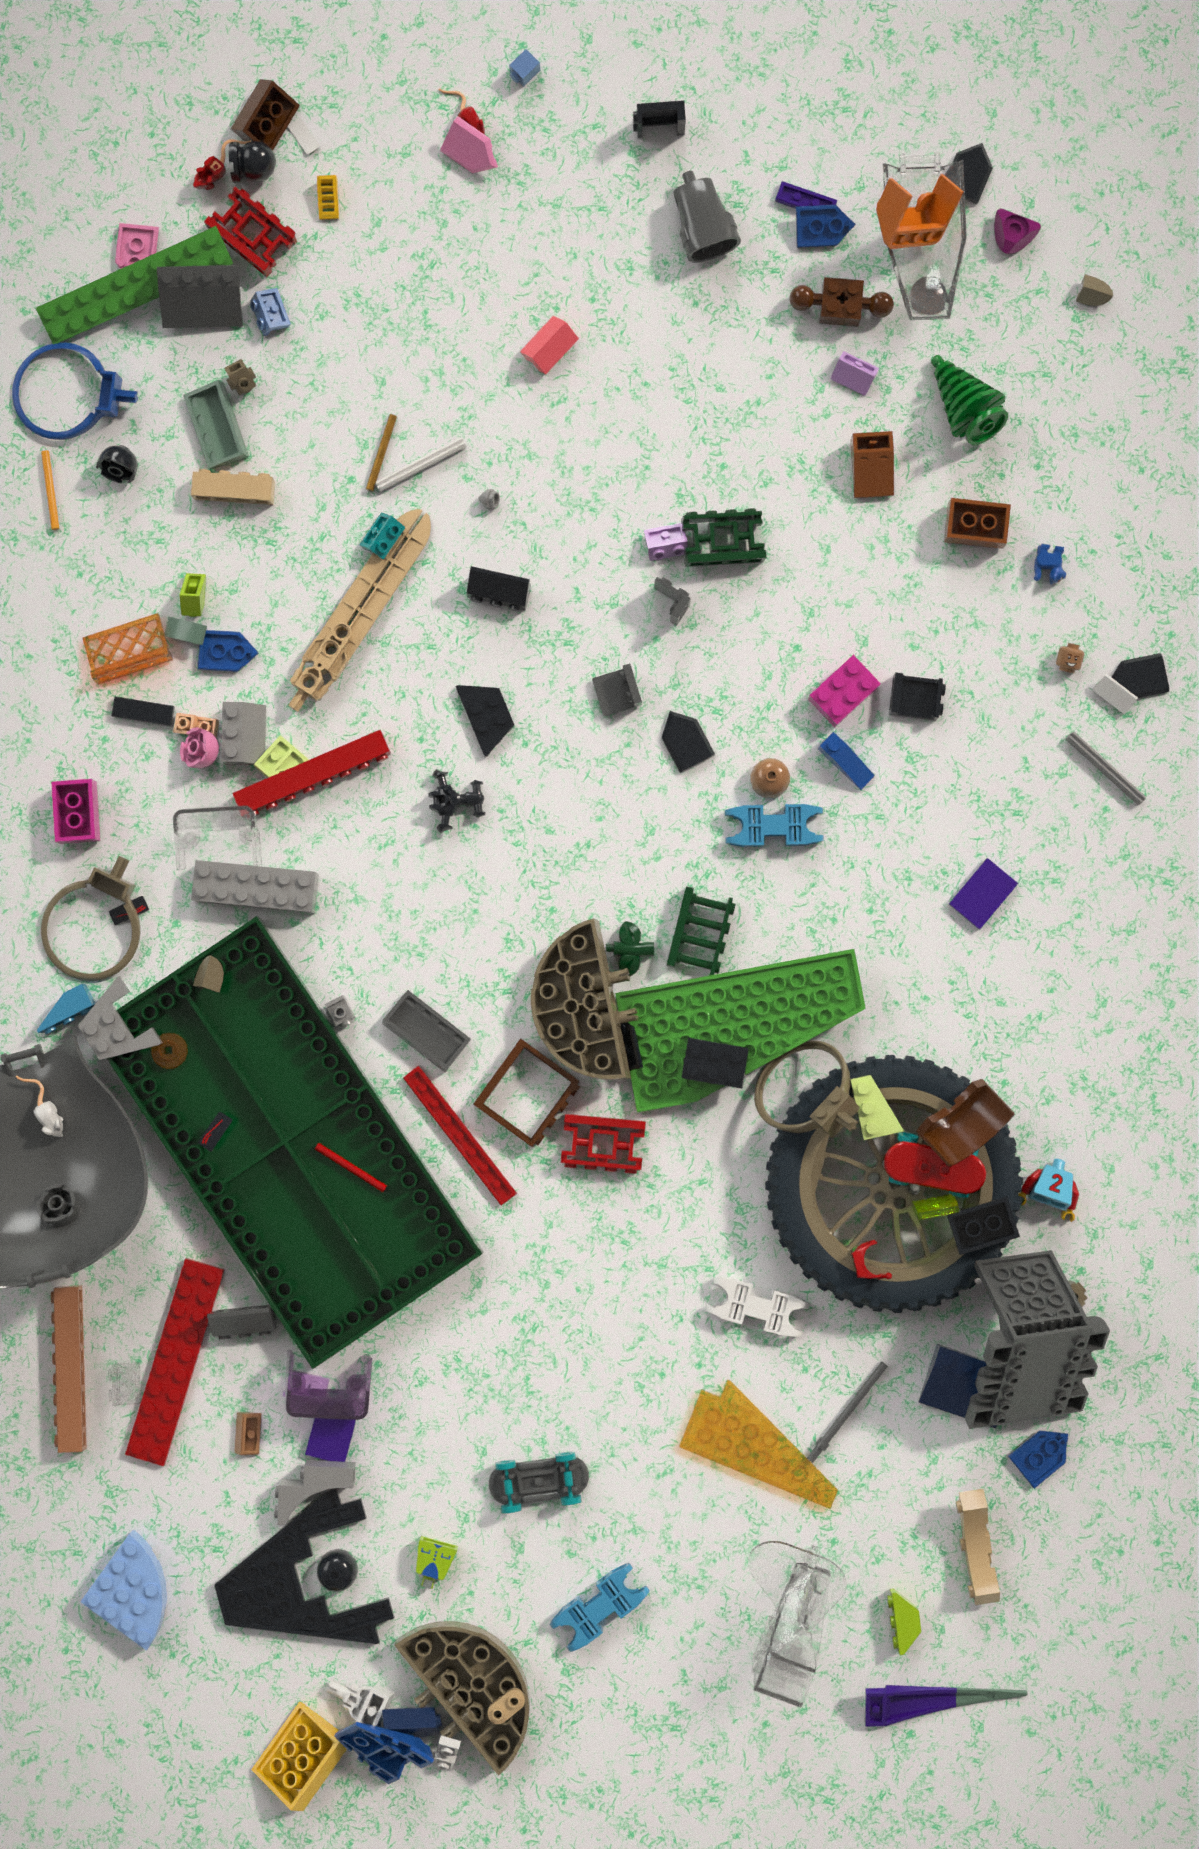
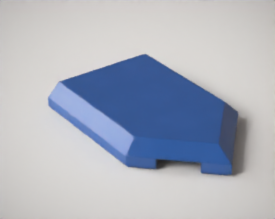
M837 205L796 207L797 248L837 246L856 224Z
M206 630L203 645H199L198 670L238 672L259 653L241 632Z
M1039 1430L1008 1456L1034 1489L1066 1463L1068 1433Z

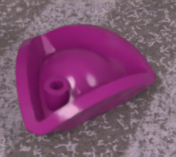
M1003 208L998 209L994 221L995 239L1003 253L1013 254L1022 250L1036 237L1041 229L1040 223Z

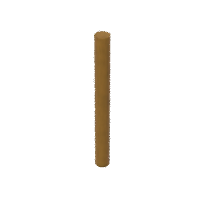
M389 414L366 486L368 491H374L397 419L396 415Z

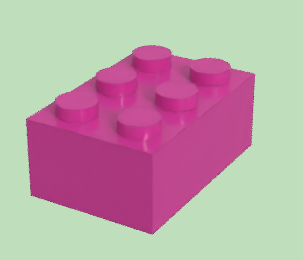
M853 654L809 695L808 700L835 728L867 699L881 683Z
M93 779L51 782L55 842L69 844L100 841L97 781Z

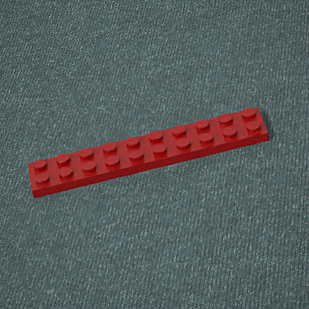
M185 1258L125 1455L165 1466L209 1324L207 1314L213 1311L225 1269Z

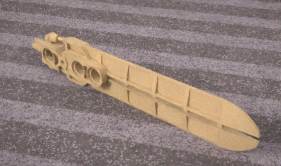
M411 510L396 519L405 526L398 540L385 559L379 558L374 553L371 555L317 638L313 640L303 655L299 668L295 670L293 677L290 679L291 684L298 689L288 705L293 710L298 712L308 696L317 701L322 700V697L329 691L328 688L340 677L358 646L426 546L431 531V521L427 513L422 517L411 535L409 534L423 510ZM405 538H408L402 546V548L400 549V551L398 552V554L396 555V557L393 559V556L395 555V553L397 552ZM389 562H391L390 566L388 567V569L386 570V572L377 584V580L379 579V577L381 576ZM375 587L370 596L368 597V599L366 600V602L364 603V605L362 606V608H360L361 604L363 603L371 589ZM358 611V614L349 626V622L351 621L355 613ZM340 631L348 632L344 638H339L338 633ZM330 647L337 648L334 654H327V650ZM305 663L314 664V666L305 668V670L302 671ZM328 673L332 679L324 685L323 675ZM308 680L315 681L311 688L305 687V683Z

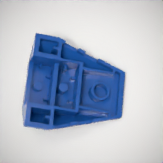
M355 1722L336 1732L334 1736L349 1752L354 1750L359 1755L357 1759L361 1763L365 1761L370 1766L369 1771L387 1784L399 1780L405 1764L409 1762L422 1769L434 1761L430 1746L425 1744L419 1737Z

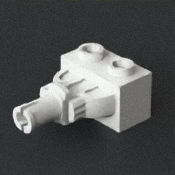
M334 1680L331 1681L329 1684L330 1688L327 1689V1693L343 1701L342 1707L349 1710L351 1717L356 1722L380 1727L383 1721L382 1710L389 1708L395 1694L378 1684L373 1687H359L353 1684L348 1689Z

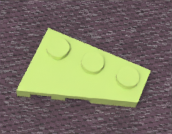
M871 1075L850 1079L854 1101L860 1107L857 1114L863 1140L904 1131Z

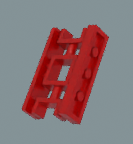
M234 187L232 194L228 195L229 201L233 203L231 208L223 217L214 211L213 216H208L204 223L207 229L217 226L224 243L265 277H268L272 273L271 269L277 265L271 256L281 244L290 250L291 245L297 243L296 233L289 226L284 227L280 223L281 220L275 214H268L265 211L266 208L259 201L254 202L251 200V196L243 188L239 190L237 187ZM239 200L250 208L243 217L237 213L242 207ZM231 219H233L237 223V225L232 229V232L236 237L229 233L220 224H222L225 227L227 223ZM251 219L264 228L253 242L241 233ZM271 226L282 234H279L273 242L267 238L272 232ZM261 243L267 247V250L262 254L265 261L254 253Z
M565 1114L564 1130L574 1131L572 1151L562 1150L560 1163H565L564 1167L576 1168L578 1164L585 1165L584 1169L597 1170V1166L605 1167V1171L617 1172V1168L625 1169V1173L637 1174V1170L642 1169V1158L632 1157L634 1137L644 1138L646 1121ZM570 1123L599 1126L598 1129L590 1128L589 1139L577 1138L578 1127H570ZM611 1127L639 1129V1133L630 1132V1142L618 1141V1131L610 1129ZM594 1133L614 1135L612 1155L592 1153ZM576 1146L588 1147V1157L596 1159L595 1161L567 1159V1155L576 1156ZM617 1149L629 1150L628 1161H636V1165L609 1163L607 1161L608 1159L616 1160Z

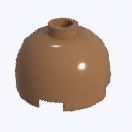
M766 758L759 761L750 774L753 790L764 798L781 796L790 784V773L787 766L775 758Z

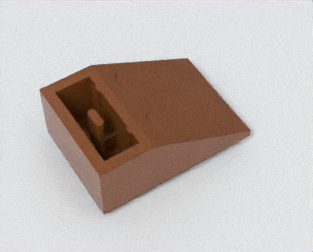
M893 431L853 433L850 445L854 498L894 496Z

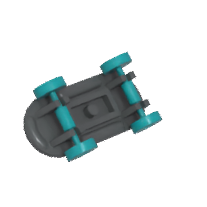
M563 1452L556 1454L554 1458L517 1463L515 1460H504L495 1463L496 1469H494L489 1478V1490L497 1502L504 1504L501 1506V1513L505 1514L521 1511V1504L561 1499L562 1505H574L582 1502L581 1495L579 1494L583 1492L588 1484L589 1471L584 1461L576 1457L575 1452Z

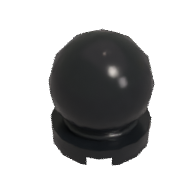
M253 141L246 143L243 147L240 146L239 142H230L229 162H233L234 172H230L233 183H241L243 177L249 181L259 182L267 180L273 174L276 166L275 154L264 142Z

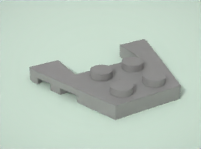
M120 976L114 980L78 1025L99 1060L158 1046L163 1043L154 1028H150L136 1038L131 1034L113 1005L114 1002L130 993Z

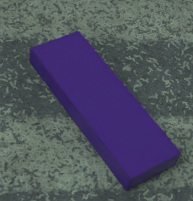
M784 181L781 182L775 198V202L795 209L800 206L836 205L838 201Z

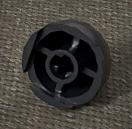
M123 445L107 447L101 452L96 464V468L102 470V476L117 483H122V480H128L127 483H131L135 479L138 467L136 456L129 448Z
M330 1550L322 1556L318 1563V1580L329 1591H344L352 1586L357 1578V1561L346 1550Z

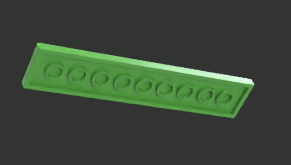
M214 226L42 304L35 309L52 344H57L159 298L157 267L232 265L234 263L217 226Z

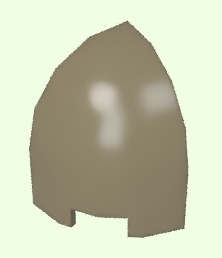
M1085 274L1081 282L1083 286L1077 294L1076 302L1090 306H1100L1111 300L1113 291L1104 281Z
M210 955L202 961L193 986L220 992L224 972L222 965L216 958Z

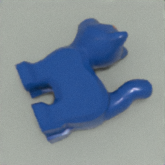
M1041 544L1037 547V556L1034 561V580L1039 581L1041 579V570H1051L1049 574L1050 584L1059 583L1067 575L1062 568L1064 547L1055 546L1053 553H1048L1050 545Z

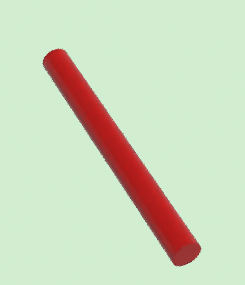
M318 1143L314 1150L381 1192H384L387 1185L322 1144Z

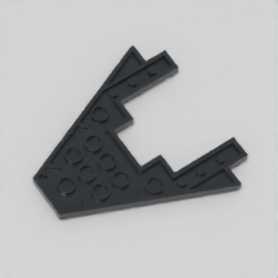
M338 1488L329 1489L215 1583L214 1587L225 1625L379 1644L380 1639L376 1624L395 1618L389 1597L330 1614L325 1594L305 1600L295 1566V1561L314 1555L309 1540L310 1535L367 1518L362 1498L341 1503Z

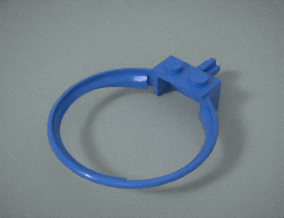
M57 343L37 349L22 362L13 381L12 400L18 417L29 430L47 439L66 440L86 433L104 416L117 418L119 402L136 403L138 401V392L121 390L122 378L116 372L105 371L99 359L88 349L72 343ZM52 349H70L81 353L91 361L96 371L102 376L99 405L95 407V414L91 412L80 424L70 430L61 432L47 431L33 424L24 414L19 399L20 381L25 370L35 357Z

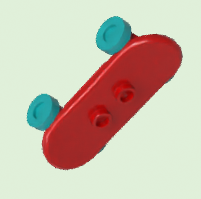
M899 1132L897 1139L901 1142L890 1147L884 1158L885 1171L889 1175L888 1180L897 1185L907 1186L910 1183L946 1190L958 1197H969V1194L978 1191L986 1180L985 1166L976 1157L978 1156L979 1149L963 1161L949 1167L929 1145L919 1144V1137L912 1133Z

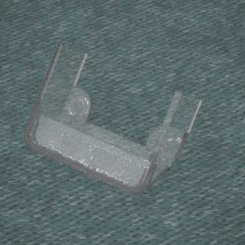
M228 806L181 809L174 814L173 828L177 871L186 869L185 849L196 847L200 841L199 832L239 829L240 840L246 845H252L253 865L259 866L262 864L260 832L255 812L251 807Z

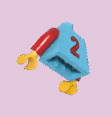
M1054 1159L1052 1166L1045 1165L1042 1169L1035 1170L1027 1177L1021 1187V1193L1018 1195L1024 1198L1021 1206L1026 1204V1195H1029L1028 1198L1063 1210L1061 1212L1063 1220H1065L1066 1214L1070 1213L1069 1221H1074L1075 1215L1073 1210L1076 1209L1079 1191L1076 1182L1073 1181V1174L1064 1171L1066 1163L1064 1160Z

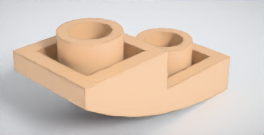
M176 713L173 732L188 735L186 734L187 731L198 727L211 732L217 738L219 720Z

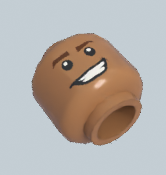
M1068 643L1067 646L1060 647L1056 659V665L1060 667L1059 670L1075 673V670L1081 669L1084 652L1079 649L1080 645Z

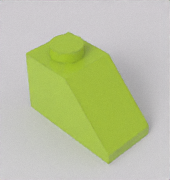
M186 573L179 595L182 616L196 617L202 615L205 605L206 574Z

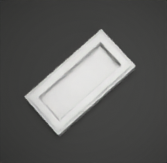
M1105 674L1093 688L1095 693L1124 715L1138 699V697L1108 674Z

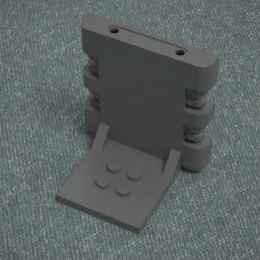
M1052 1250L977 1260L974 1267L999 1316L1000 1330L992 1331L987 1340L983 1354L987 1365L978 1371L975 1381L978 1393L971 1396L965 1415V1421L969 1429L1083 1411L1089 1393L1082 1379L1095 1377L1098 1366L1092 1357V1352L1102 1350L1105 1347L1110 1333L1106 1322L1098 1316H1086Z

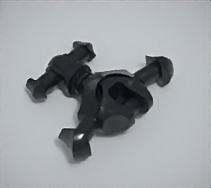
M438 769L433 772L432 776L438 779L439 786L436 790L428 793V797L433 798L434 803L429 805V809L442 816L441 824L436 827L440 833L453 829L449 825L450 816L453 817V814L460 805L474 806L475 813L473 816L477 818L486 814V812H482L484 795L480 785H483L482 781L474 780L470 783L473 787V792H466L460 795L456 790H453L451 784L447 785L445 776L448 775V772Z

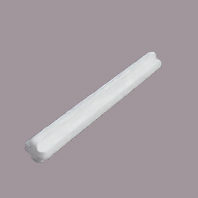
M458 438L376 481V486L382 492L466 448V444L462 438Z

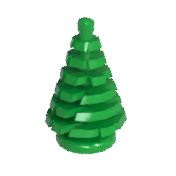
M935 355L931 359V364L936 368L934 375L936 380H938L937 385L939 391H941L940 396L944 402V410L947 413L951 434L956 438L959 435L960 438L966 437L967 442L971 445H979L993 438L1001 431L1008 420V412L1001 405L1005 402L1004 394L972 374L965 372L964 369L956 367L954 363L950 361L944 362L940 355Z

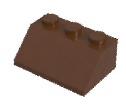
M260 79L232 125L231 130L243 141L264 142L273 151L300 105L273 80Z

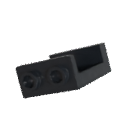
M684 100L637 104L636 111H633V132H637L638 138H642V127L676 124L677 136L685 135L686 115Z
M895 672L892 681L888 715L936 721L939 715L942 716L944 704H941V696L945 695L946 690L943 678L929 679L905 676L903 673Z

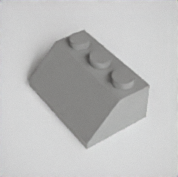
M223 702L221 762L225 765H254L265 752L266 705L247 702Z

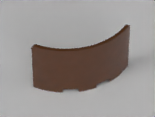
M983 1079L971 1082L954 1099L956 1103L948 1110L944 1107L937 1113L927 1117L916 1130L949 1167L963 1161L980 1149L1015 1115L1011 1108Z

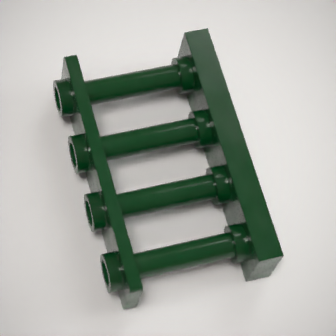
M686 886L666 966L674 967L675 963L679 964L681 962L709 969V976L714 975V973L718 974L721 962L718 961L719 953H724L726 942H722L724 934L728 935L731 923L727 922L729 914L733 915L736 904L732 903L733 898L731 897L728 898L727 903L696 896L693 893L694 888ZM698 904L725 911L723 922L720 923L692 916V913L688 912L689 906ZM691 923L719 930L718 942L687 935L686 932H683L685 924L689 925ZM688 943L715 950L713 962L683 955L682 952L678 951L680 944Z

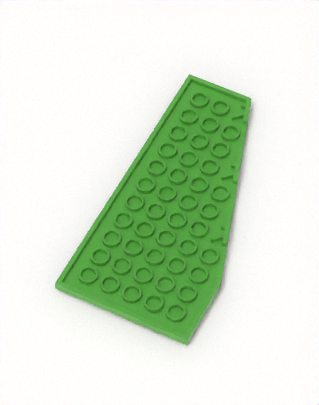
M855 949L615 993L619 1012L636 1008L637 1014L633 1015H638L637 1021L629 1022L635 1027L643 1068L630 1071L637 1112L697 1102L724 1087V1085L681 1078L688 1038L750 1048L746 1075L866 1009Z

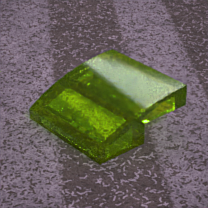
M952 1194L910 1201L913 1212L918 1217V1220L959 1212V1205Z

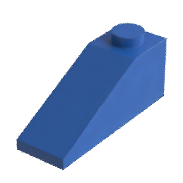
M834 732L819 746L818 750L860 790L875 776L854 751Z

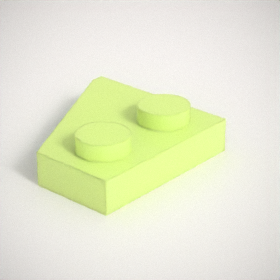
M280 735L255 762L254 767L268 778L309 759Z

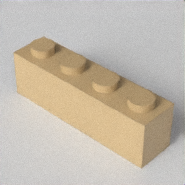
M199 469V472L193 471L191 496L194 500L273 505L275 480L273 477H270V474L259 473L258 476L250 475L248 472L230 474L231 472L220 470L218 473H211L210 470Z

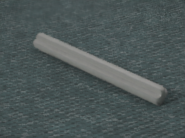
M1071 732L1067 736L1066 740L1137 805H1140L1146 799L1142 792L1078 734Z

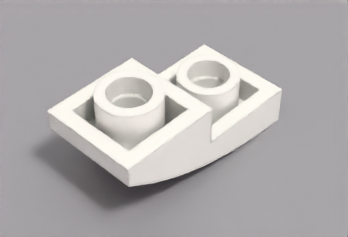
M441 1736L433 1765L443 1771L453 1770L461 1741Z

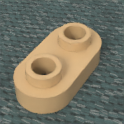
M512 1688L489 1706V1720L494 1724H502L524 1706V1693L517 1688ZM512 1698H517L518 1703L513 1704L510 1700ZM500 1711L502 1715L500 1717H496L494 1715V1712Z

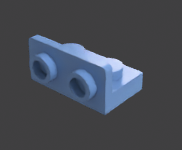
M273 288L255 292L250 300V307L255 312L257 326L262 331L263 336H268L270 331L289 328L291 323L278 289Z

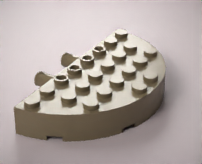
M594 918L571 927L570 930L559 936L542 956L535 971L533 988L531 989L532 1017L541 1040H543L550 1053L566 1067L585 1076L602 1080L631 1079L621 1024L637 1021L638 1015H633L637 1014V1010L633 1008L618 1012L612 987L615 983L630 981V976L627 975L629 971L628 968L614 972L609 971L600 923Z
M440 1621L425 1624L399 1637L394 1646L428 1687L418 1697L414 1698L416 1704H420L419 1708H424L433 1699L437 1698L454 1720L440 1731L441 1735L453 1738L462 1730L499 1776L514 1760L524 1741L530 1711L527 1680L512 1651L490 1632L478 1626L457 1621ZM512 1688L520 1689L525 1696L524 1706L504 1723H492L488 1718L489 1706ZM512 1698L510 1700L513 1704L518 1703L517 1698ZM495 1711L494 1715L496 1717H500L502 1713L500 1711Z

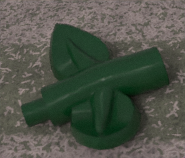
M625 921L620 927V942L614 941L613 944H605V952H613V955L621 956L618 960L619 970L628 968V976L634 975L639 970L641 965L639 957L654 956V942L639 943L641 941V931L634 923Z

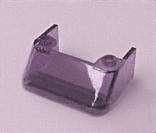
M287 1350L285 1408L290 1416L360 1420L367 1415L372 1370V1357L369 1354H365L363 1374L351 1375L347 1379L346 1390L305 1388L306 1379L301 1372L293 1371L294 1353L292 1350Z

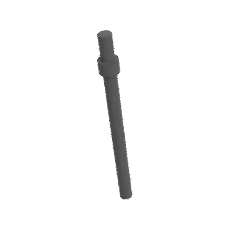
M881 1361L826 1434L817 1440L815 1448L807 1457L812 1463H814L822 1451L829 1447L828 1443L888 1366Z

